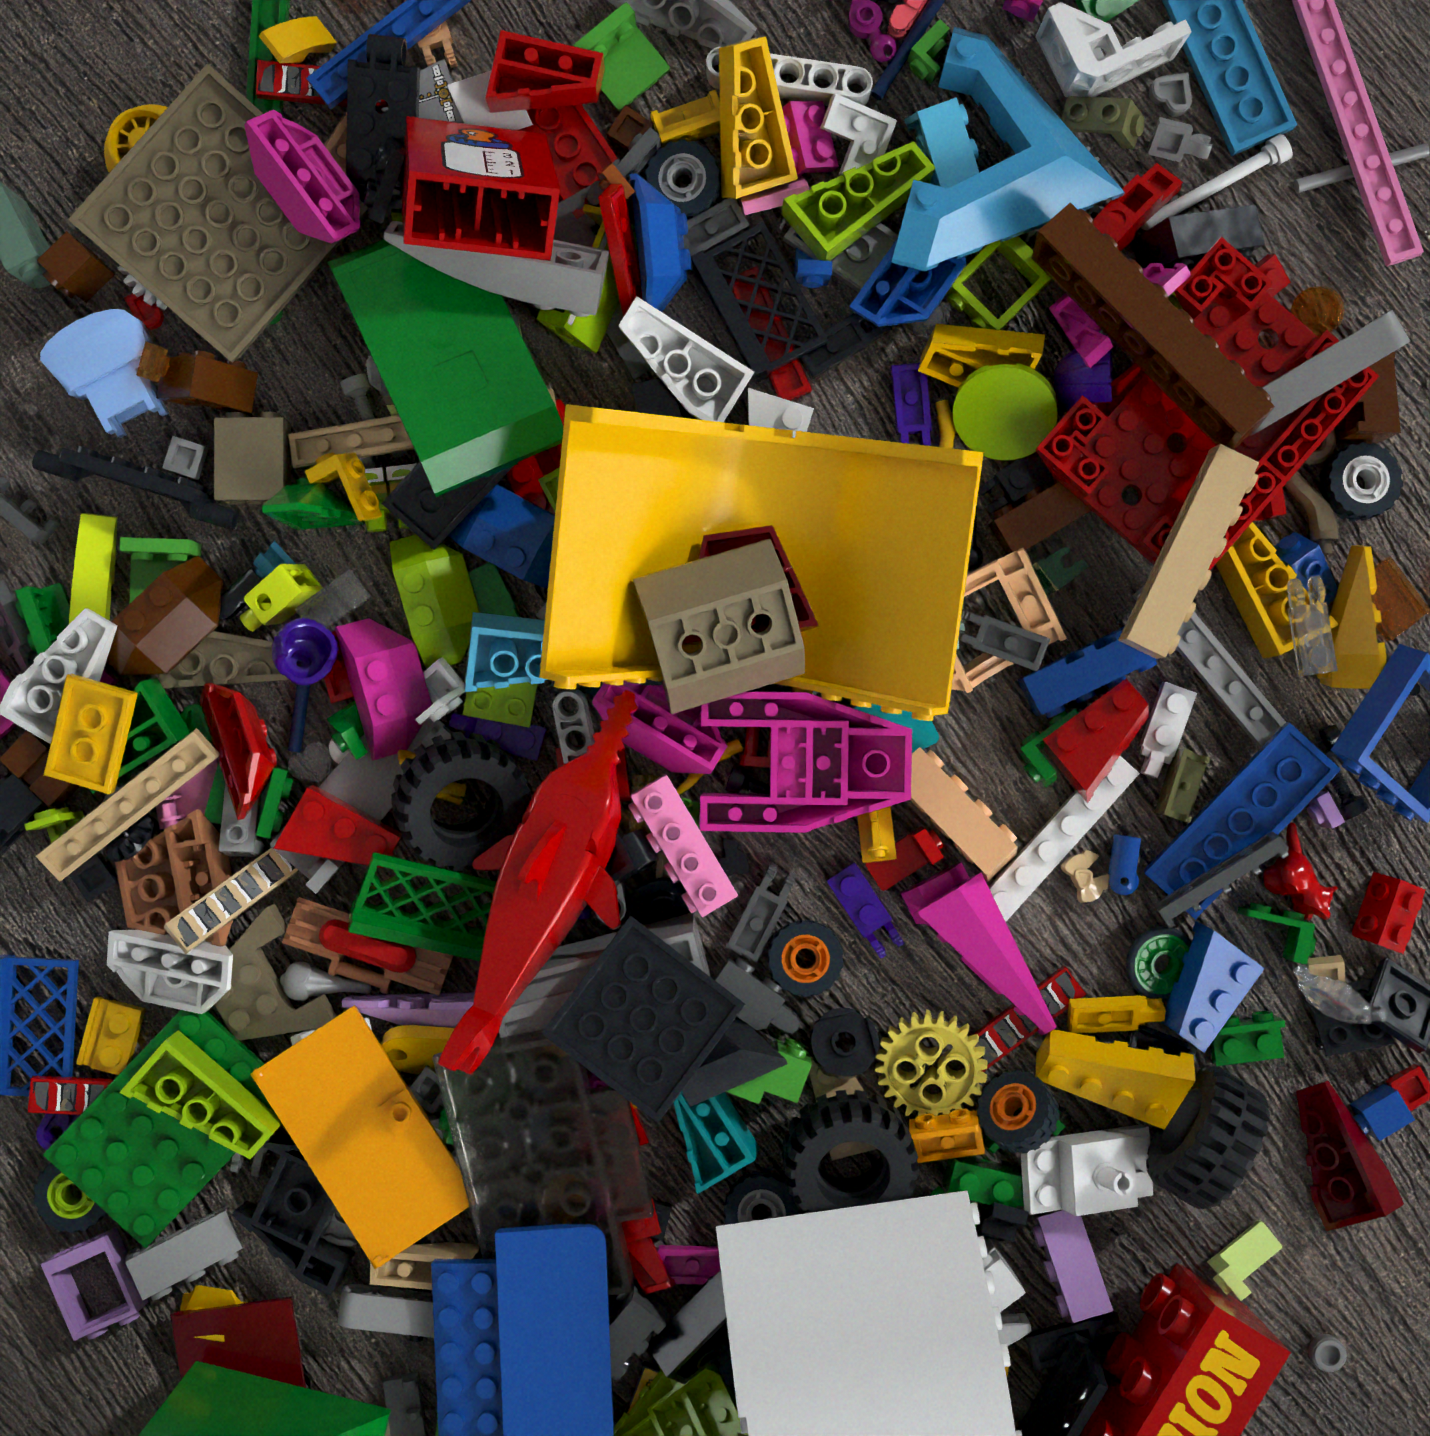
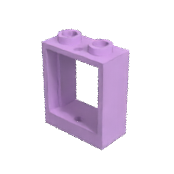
M116 1227L55 1253L41 1264L73 1341L84 1336L91 1340L108 1331L107 1326L118 1322L120 1326L134 1321L140 1316L139 1311L148 1303L147 1298L142 1301L125 1263L127 1251ZM105 1251L127 1302L90 1318L69 1267Z

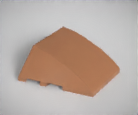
M200 809L194 810L183 820L165 828L164 832L149 840L133 857L115 862L127 928L162 935L169 934L164 928L167 922L232 876L228 855L219 851L220 833ZM233 920L205 941L211 942V945L224 946Z

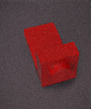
M920 826L895 842L897 859L865 863V866L879 888L885 891L925 864L930 863L933 865L943 859L944 856L940 849L944 845L933 829L928 832L926 828Z

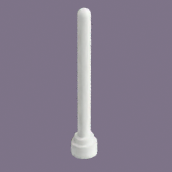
M1282 134L1267 140L1260 153L1163 206L1141 228L1149 230L1164 219L1179 214L1266 164L1278 166L1288 161L1293 156L1289 141Z

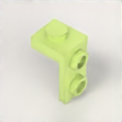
M1257 1220L1207 1261L1217 1273L1212 1279L1226 1295L1233 1292L1242 1301L1252 1293L1243 1280L1281 1250V1243L1261 1220Z

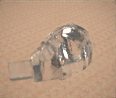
M1299 965L1294 969L1293 973L1298 979L1297 986L1306 997V1001L1325 1016L1348 1024H1371L1372 1021L1386 1020L1387 1010L1385 1007L1371 1006L1360 996V993L1353 990L1347 983L1338 979L1334 980L1328 976L1313 975L1305 965Z

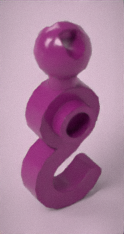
M852 0L848 16L850 31L856 37L870 39V52L876 61H889L895 55L897 46L894 38L888 34H882L880 31L882 24V11L880 7L870 0Z

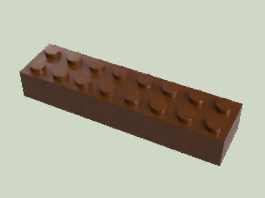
M1070 202L1038 231L1032 259L1216 445L1223 444L1234 450L1262 424L1275 407L1271 403L1270 395L1262 387L1254 386L1245 377L1244 369L1236 361H1229L1219 351L1218 343L1211 336L1203 335L1194 326L1192 317L1185 310H1178L1169 301L1166 291L1160 285L1152 284L1143 275L1141 266L1135 260L1127 259L1118 250L1116 241L1110 235L1102 234L1093 225L1092 218L1085 210L1077 209Z

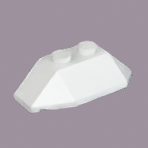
M142 930L109 931L107 966L113 972H117L123 982L143 1002L204 1014L231 989L233 954L226 945L220 947L211 945V942L203 941L185 954L169 934L162 935Z

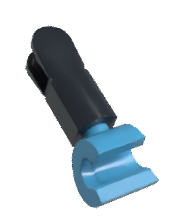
M275 540L265 554L260 552L254 560L253 564L257 569L250 567L229 587V590H226L221 595L219 619L228 620L234 618L247 604L244 601V596L280 564H296Z

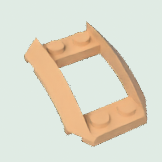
M1024 548L967 574L964 597L999 579L1023 629L1050 638L1049 644L1067 639L1059 618L1056 616ZM984 652L962 666L956 654L951 690L969 693L981 682L1014 663Z

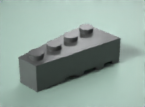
M636 1279L630 1286L624 1284L613 1298V1302L616 1304L609 1311L611 1377L615 1381L619 1380L627 1371L632 1361L631 1355L633 1352L640 1356L648 1347V1341L652 1337L653 1332L659 1334L666 1326L668 1303L654 1292L644 1294Z

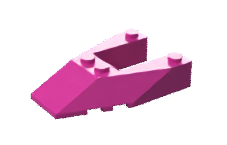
M746 691L701 705V726L771 727L770 794L702 793L700 796V831L806 833L822 826L911 800V728L830 700L822 699V697L807 692Z

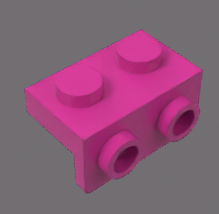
M790 101L782 107L797 177L803 173L832 172L838 168L839 165L831 133L820 129L826 113L823 101Z

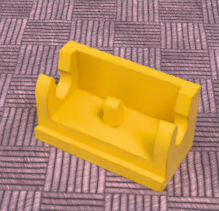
M716 90L709 91L706 97L660 113L657 110L651 112L650 118L654 123L655 132L659 134L661 148L671 141L673 143L679 142V140L692 142L720 133V100Z

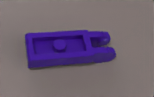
M920 363L891 365L896 434L899 435V443L909 444L908 434L920 433V445L931 446L930 432L932 424L927 375L918 371Z
M852 862L826 879L862 937L867 938L880 959L887 955L885 953L886 950L882 943L876 939L873 932L883 925L888 931L890 939L898 948L905 944L891 923L892 918L855 862Z

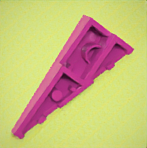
M981 872L965 879L944 895L935 898L914 913L919 921L927 922L938 933L936 937L942 943L948 942L962 955L960 960L992 990L1008 998L1015 1005L1014 1010L1019 1015H1026L1039 1028L1037 1032L1040 1035L1047 1034L1057 1027Z

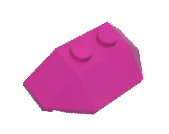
M275 110L246 121L244 127L254 173L299 233L332 244L359 230V192L316 134L293 121L282 118V114Z
M370 618L335 627L372 761L397 754L399 750H407L424 724L419 725L415 719L432 705L415 642Z
M625 680L624 685L603 683L592 700V704L603 721L608 719L607 709L615 707L613 697L621 695L625 690L633 692L636 696L635 703L638 709L631 713L634 722L626 726L629 736L622 739L624 744L670 772L712 773L726 750L727 744L721 738L717 726H701V706L671 714L663 685L633 684Z

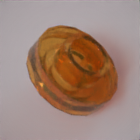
M1313 286L1301 291L1294 299L1291 313L1315 335H1319L1326 330L1332 333L1342 322L1344 303L1341 296L1334 289L1327 286Z

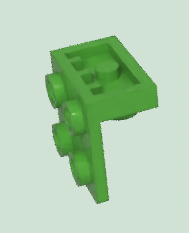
M627 2L622 4L573 45L574 47L603 53L605 72L600 91L618 112H621L625 105H630L670 71V66L636 26L635 11Z
M120 537L119 551L131 555L129 604L163 572L196 556L201 557L202 544L190 539Z

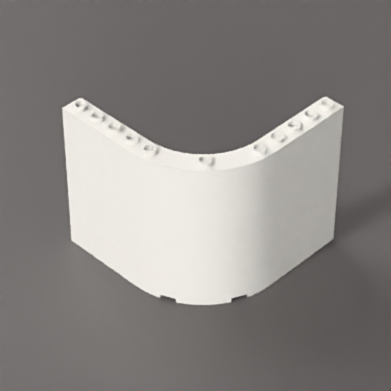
M968 1190L716 1226L734 1387L742 1434L748 1433V1436H1022L1021 1430L1015 1431L1005 1367L1010 1366L1009 1351L1006 1343L1000 1344L997 1331L1003 1329L1001 1314L998 1306L992 1307L990 1294L995 1293L993 1276L991 1271L984 1270L982 1260L987 1258L986 1244L983 1236L977 1237L975 1227L976 1224H980L979 1211L976 1202L970 1203Z

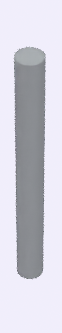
M1424 143L1389 153L1393 166L1428 157L1430 149L1428 144ZM1349 164L1295 179L1293 183L1296 193L1354 178Z

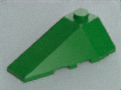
M308 478L296 479V484L284 486L262 505L264 514L296 530L365 525V521L357 519L354 509L322 483L310 484Z

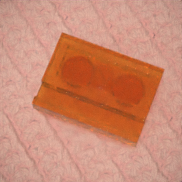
M1390 556L1374 567L1377 589L1375 594L1371 595L1372 602L1381 613L1382 622L1377 624L1376 627L1386 641H1392L1418 622L1425 614L1430 613V608Z

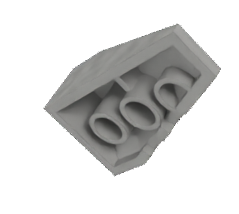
M729 0L609 1L617 8L627 2L635 11L637 23L646 26L652 24L667 29V33L677 37L679 34L698 40L700 45L711 49L751 39L757 29Z

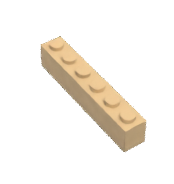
M1219 444L1209 450L1118 641L1155 659L1166 658L1167 654L1171 655L1175 651L1181 638L1177 633L1182 623L1189 621L1196 608V603L1193 600L1198 589L1203 590L1211 577L1212 572L1208 570L1214 557L1218 558L1226 546L1227 539L1224 538V535L1229 525L1233 526L1241 515L1243 507L1239 504L1244 494L1250 493L1256 484L1258 475L1255 474L1259 462L1223 444Z

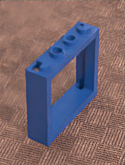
M1399 644L1333 745L1331 751L1343 761L1341 767L1355 775H1359L1358 781L1362 785L1377 791L1375 796L1382 802L1394 806L1392 810L1394 813L1403 816L1407 821H1412L1413 818L1428 823L1430 820V759L1407 792L1369 757L1417 681L1430 692V655L1427 652Z

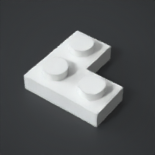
M833 94L820 129L851 141L839 175H843V172L854 167L856 169L871 163L873 159L885 154L897 120L841 95Z

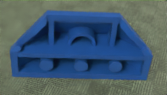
M637 173L629 174L631 187L635 190L632 194L642 298L643 301L662 312L686 282L687 270H691L689 249H684L683 235L688 234L687 218L685 213H681L679 207Z
M896 239L850 304L849 309L877 327L927 321L965 268V256L959 259L953 257L940 262L938 267L922 271L891 263L897 243Z
M496 485L448 536L462 548L510 574L548 589L555 515L506 488Z

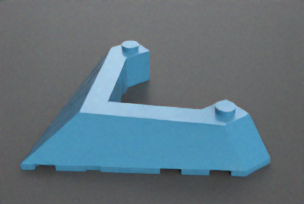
M954 27L938 87L971 95L978 106H983L991 118L990 124L1004 143L1008 142L1015 155L950 188L913 179L891 263L927 271L938 267V264L953 257L959 259L980 251L987 244L998 240L1003 242L1043 227L1070 202L1077 209L1087 210L1092 208L1095 203L1108 198L1114 200L1122 197L1125 193L985 34Z

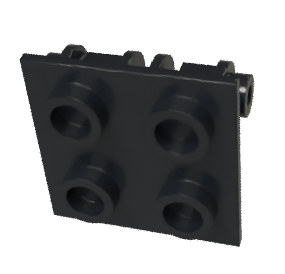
M1373 979L1346 983V992L1310 995L1309 990H1305L1319 1034L1318 1037H1315V1045L1317 1050H1324L1325 1056L1395 1044L1391 1035L1361 1016Z

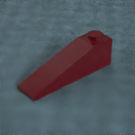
M1327 1080L1297 1090L1302 1132L1306 1134L1309 1152L1306 1154L1307 1166H1311L1313 1185L1310 1186L1311 1197L1326 1231L1385 1217L1403 1206V1200L1389 1170L1330 1082Z

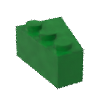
M158 678L140 681L134 689V692L138 693L117 783L162 756L191 733ZM90 789V791L92 792V794H93V793H96V792H99V791H95V790Z

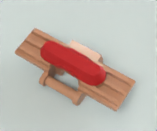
M301 897L298 898L282 941L283 944L331 959L328 975L335 977L339 974L380 988V992L384 994L389 992L392 982L396 981L440 996L454 955L348 932V913ZM344 955L384 968L385 973L383 975L344 962Z

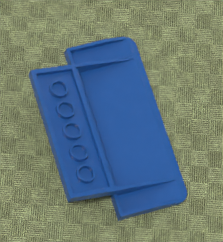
M591 1224L500 1228L495 1232L496 1259H434L431 1263L438 1436H614L606 1238L601 1229Z

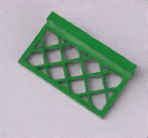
M373 852L356 900H353L349 910L348 932L480 961L489 917L487 913L490 912L491 902L482 905L476 895L486 891L494 893L496 881ZM377 866L393 869L396 876L381 882L375 874ZM418 875L427 877L430 884L416 890L409 881V879ZM402 883L408 893L392 899L386 889ZM454 883L461 885L464 889L463 892L448 897L443 887ZM436 891L442 901L426 907L420 897ZM380 893L386 903L378 906L365 903L364 901L367 897ZM470 899L475 909L460 915L454 905ZM414 900L420 909L415 913L400 911L398 907ZM448 908L454 918L444 921L435 919L432 915ZM481 916L486 923L484 929L467 926L465 922Z

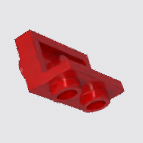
M1374 872L1353 927L1352 936L1404 954L1406 945L1411 938V931L1418 911L1422 907L1423 896L1426 890L1401 879Z

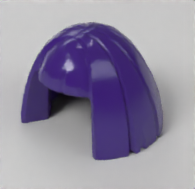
M1076 349L1060 360L1053 373V389L1056 399L1061 406L1070 410L1082 395L1090 402H1112V386L1110 384L1113 382L1112 349L1091 368L1086 366Z

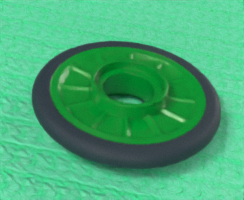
M1155 927L1141 934L1132 944L1126 959V972L1132 987L1139 994L1149 999H1169L1174 982L1178 983L1185 964L1182 962L1185 951L1189 952L1191 940L1183 932L1172 927L1170 929L1168 927ZM1161 955H1167L1168 966L1165 970L1156 972L1154 968L1155 960Z

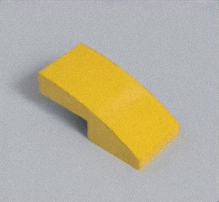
M317 16L289 20L262 31L259 35L260 39L279 63H302L309 53H330L337 44L336 40Z

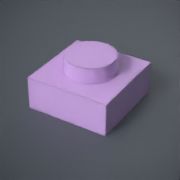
M1320 791L1308 803L1307 812L1315 824L1333 829L1345 822L1329 792Z

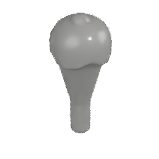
M302 961L290 964L280 978L285 994L289 998L299 1001H305L308 997L339 992L369 994L371 990V985L338 975L335 977L328 975L327 971L312 967L311 963Z

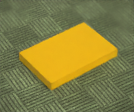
M67 674L44 775L105 794L115 793L138 693L75 674Z

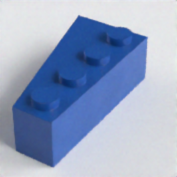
M1122 627L1039 668L1038 671H1033L1017 679L1034 715L1045 714L1048 719L1065 711L1064 704L1076 699L1077 703H1081L1095 696V689L1103 685L1111 688L1125 680L1126 674L1135 670L1141 673L1157 665L1156 660L1158 659L1118 641L1124 629Z

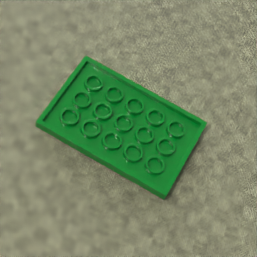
M180 1010L43 1154L47 1160L145 1249L236 1153L209 1139V1135L195 1128L189 1129L179 1124L180 1120L162 1111L158 1113L146 1107V1103L135 1097L130 1099L119 1093L159 1046L179 1030L274 1112L250 1075L254 1069L261 1067L264 1063L208 1011L204 1014Z

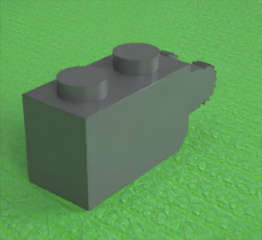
M728 957L713 979L746 1004L737 1017L755 1030L766 1029L770 1023L780 1030L783 1029L784 1032L791 1034L799 1030L800 1020H798V1014L784 1004L786 999L785 995L781 993L782 988L779 984L768 976L762 980L752 972L755 970V967L741 957H738L736 961Z

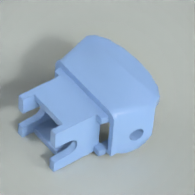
M109 309L78 319L57 332L47 341L40 352V361L61 383L69 395L81 400L89 399L105 432L108 434L116 433L119 438L126 436L127 434L121 424L147 411L154 413L158 411L161 416L169 414L163 401L156 399L157 390L149 376L155 373L153 365L158 363L151 336L145 324L125 310Z

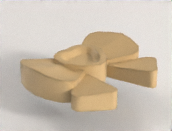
M1084 850L1081 854L1068 857L1061 865V870L1071 877L1074 886L1077 888V899L1080 903L1096 900L1100 897L1103 890L1108 888L1109 874L1093 878V873L1088 870L1099 857L1098 854L1089 850Z

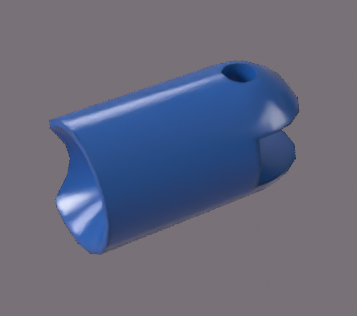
M1118 834L1113 835L1108 874L1110 876L1109 885L1116 894L1130 895L1139 885V877L1136 871L1141 838ZM1123 877L1127 878V882L1125 884L1120 883V880Z

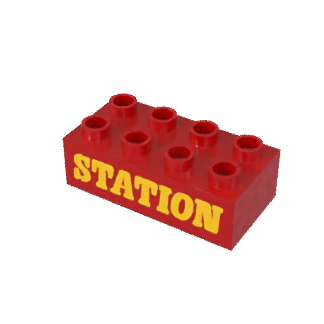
M1177 1262L1168 1277L1158 1273L1146 1285L1140 1299V1309L1145 1312V1315L1132 1336L1126 1332L1119 1333L1115 1337L1116 1339L1113 1341L1111 1348L1107 1350L1108 1356L1103 1365L1104 1369L1109 1372L1106 1377L1108 1390L1079 1436H1240L1291 1354L1247 1305L1229 1294L1226 1295L1220 1288Z

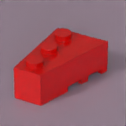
M500 30L485 97L489 112L598 103L605 72L603 53Z

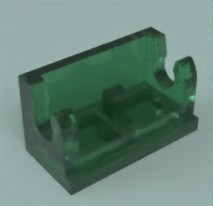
M1069 547L1061 548L1054 554L1032 564L1046 595L1058 591L1089 567L1082 559L1073 563L1072 566L1064 568V562L1060 561L1063 555L1069 553L1071 550Z

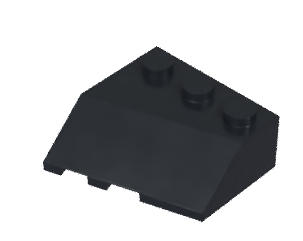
M736 1017L686 1084L682 1093L691 1107L788 1063L752 1027Z

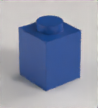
M1382 1084L1349 1104L1355 1113L1353 1118L1363 1133L1372 1136L1378 1141L1415 1121L1398 1090L1386 1084Z

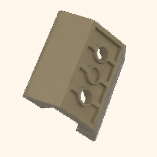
M771 539L762 540L633 579L641 611L646 618L663 677L661 682L671 714L805 674V647L788 581ZM758 614H766L769 617V625L762 632H755L751 628L752 619ZM692 634L699 636L701 644L697 651L692 653L683 651L682 642L686 636Z

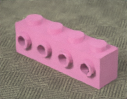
M666 774L630 795L633 802L628 805L629 809L638 823L644 820L651 832L645 836L655 853L662 850L669 862L663 866L673 883L680 880L687 891L681 897L691 913L698 910L700 915L704 917L738 896Z

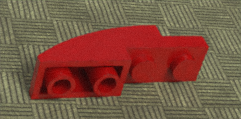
M1156 163L1142 177L1137 174L1122 188L1125 192L1124 195L1111 200L1093 219V225L1102 234L1110 235L1116 241L1118 250L1122 251L1133 240L1135 232L1181 190L1183 182Z

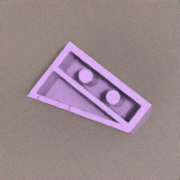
M1061 1210L1036 1218L1037 1226L1032 1227L1038 1247L1044 1248L1047 1261L1043 1263L1050 1283L1054 1282L1058 1294L1055 1300L1061 1317H1064L1067 1323H1075L1112 1312L1113 1308L1082 1217L1074 1216Z

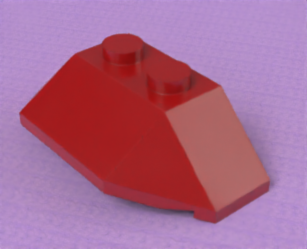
M213 683L204 684L200 704L214 748L220 753L218 760L237 820L245 819L268 784L273 769L277 766L276 754L273 748H268L266 724L263 719L258 718L255 706L240 692Z

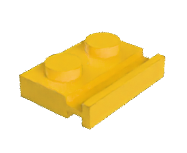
M101 996L95 997L76 1064L90 1066L92 1069L119 1075L133 1059L146 1008L116 1000H107Z

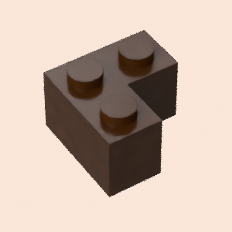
M195 350L193 354L177 352V357H168L162 360L156 399L186 407L207 406L225 412L252 413L258 372L245 369L246 364L240 361H234L233 363L229 360H225V363L216 361L214 354L205 351Z

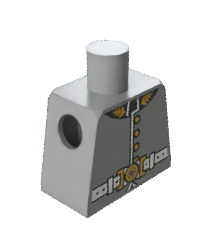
M445 59L420 70L419 118L464 123L447 87L453 81ZM388 106L382 108V112L385 114L388 111Z

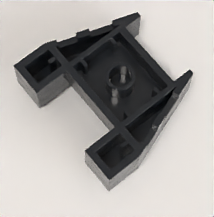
M277 1134L264 1145V1148L281 1156L258 1205L247 1200L234 1210L232 1216L250 1233L253 1231L269 1247L267 1250L275 1258L279 1257L291 1269L290 1273L300 1282L331 1296L341 1284L355 1252L343 1246L332 1244L323 1238L336 1207L290 1135Z

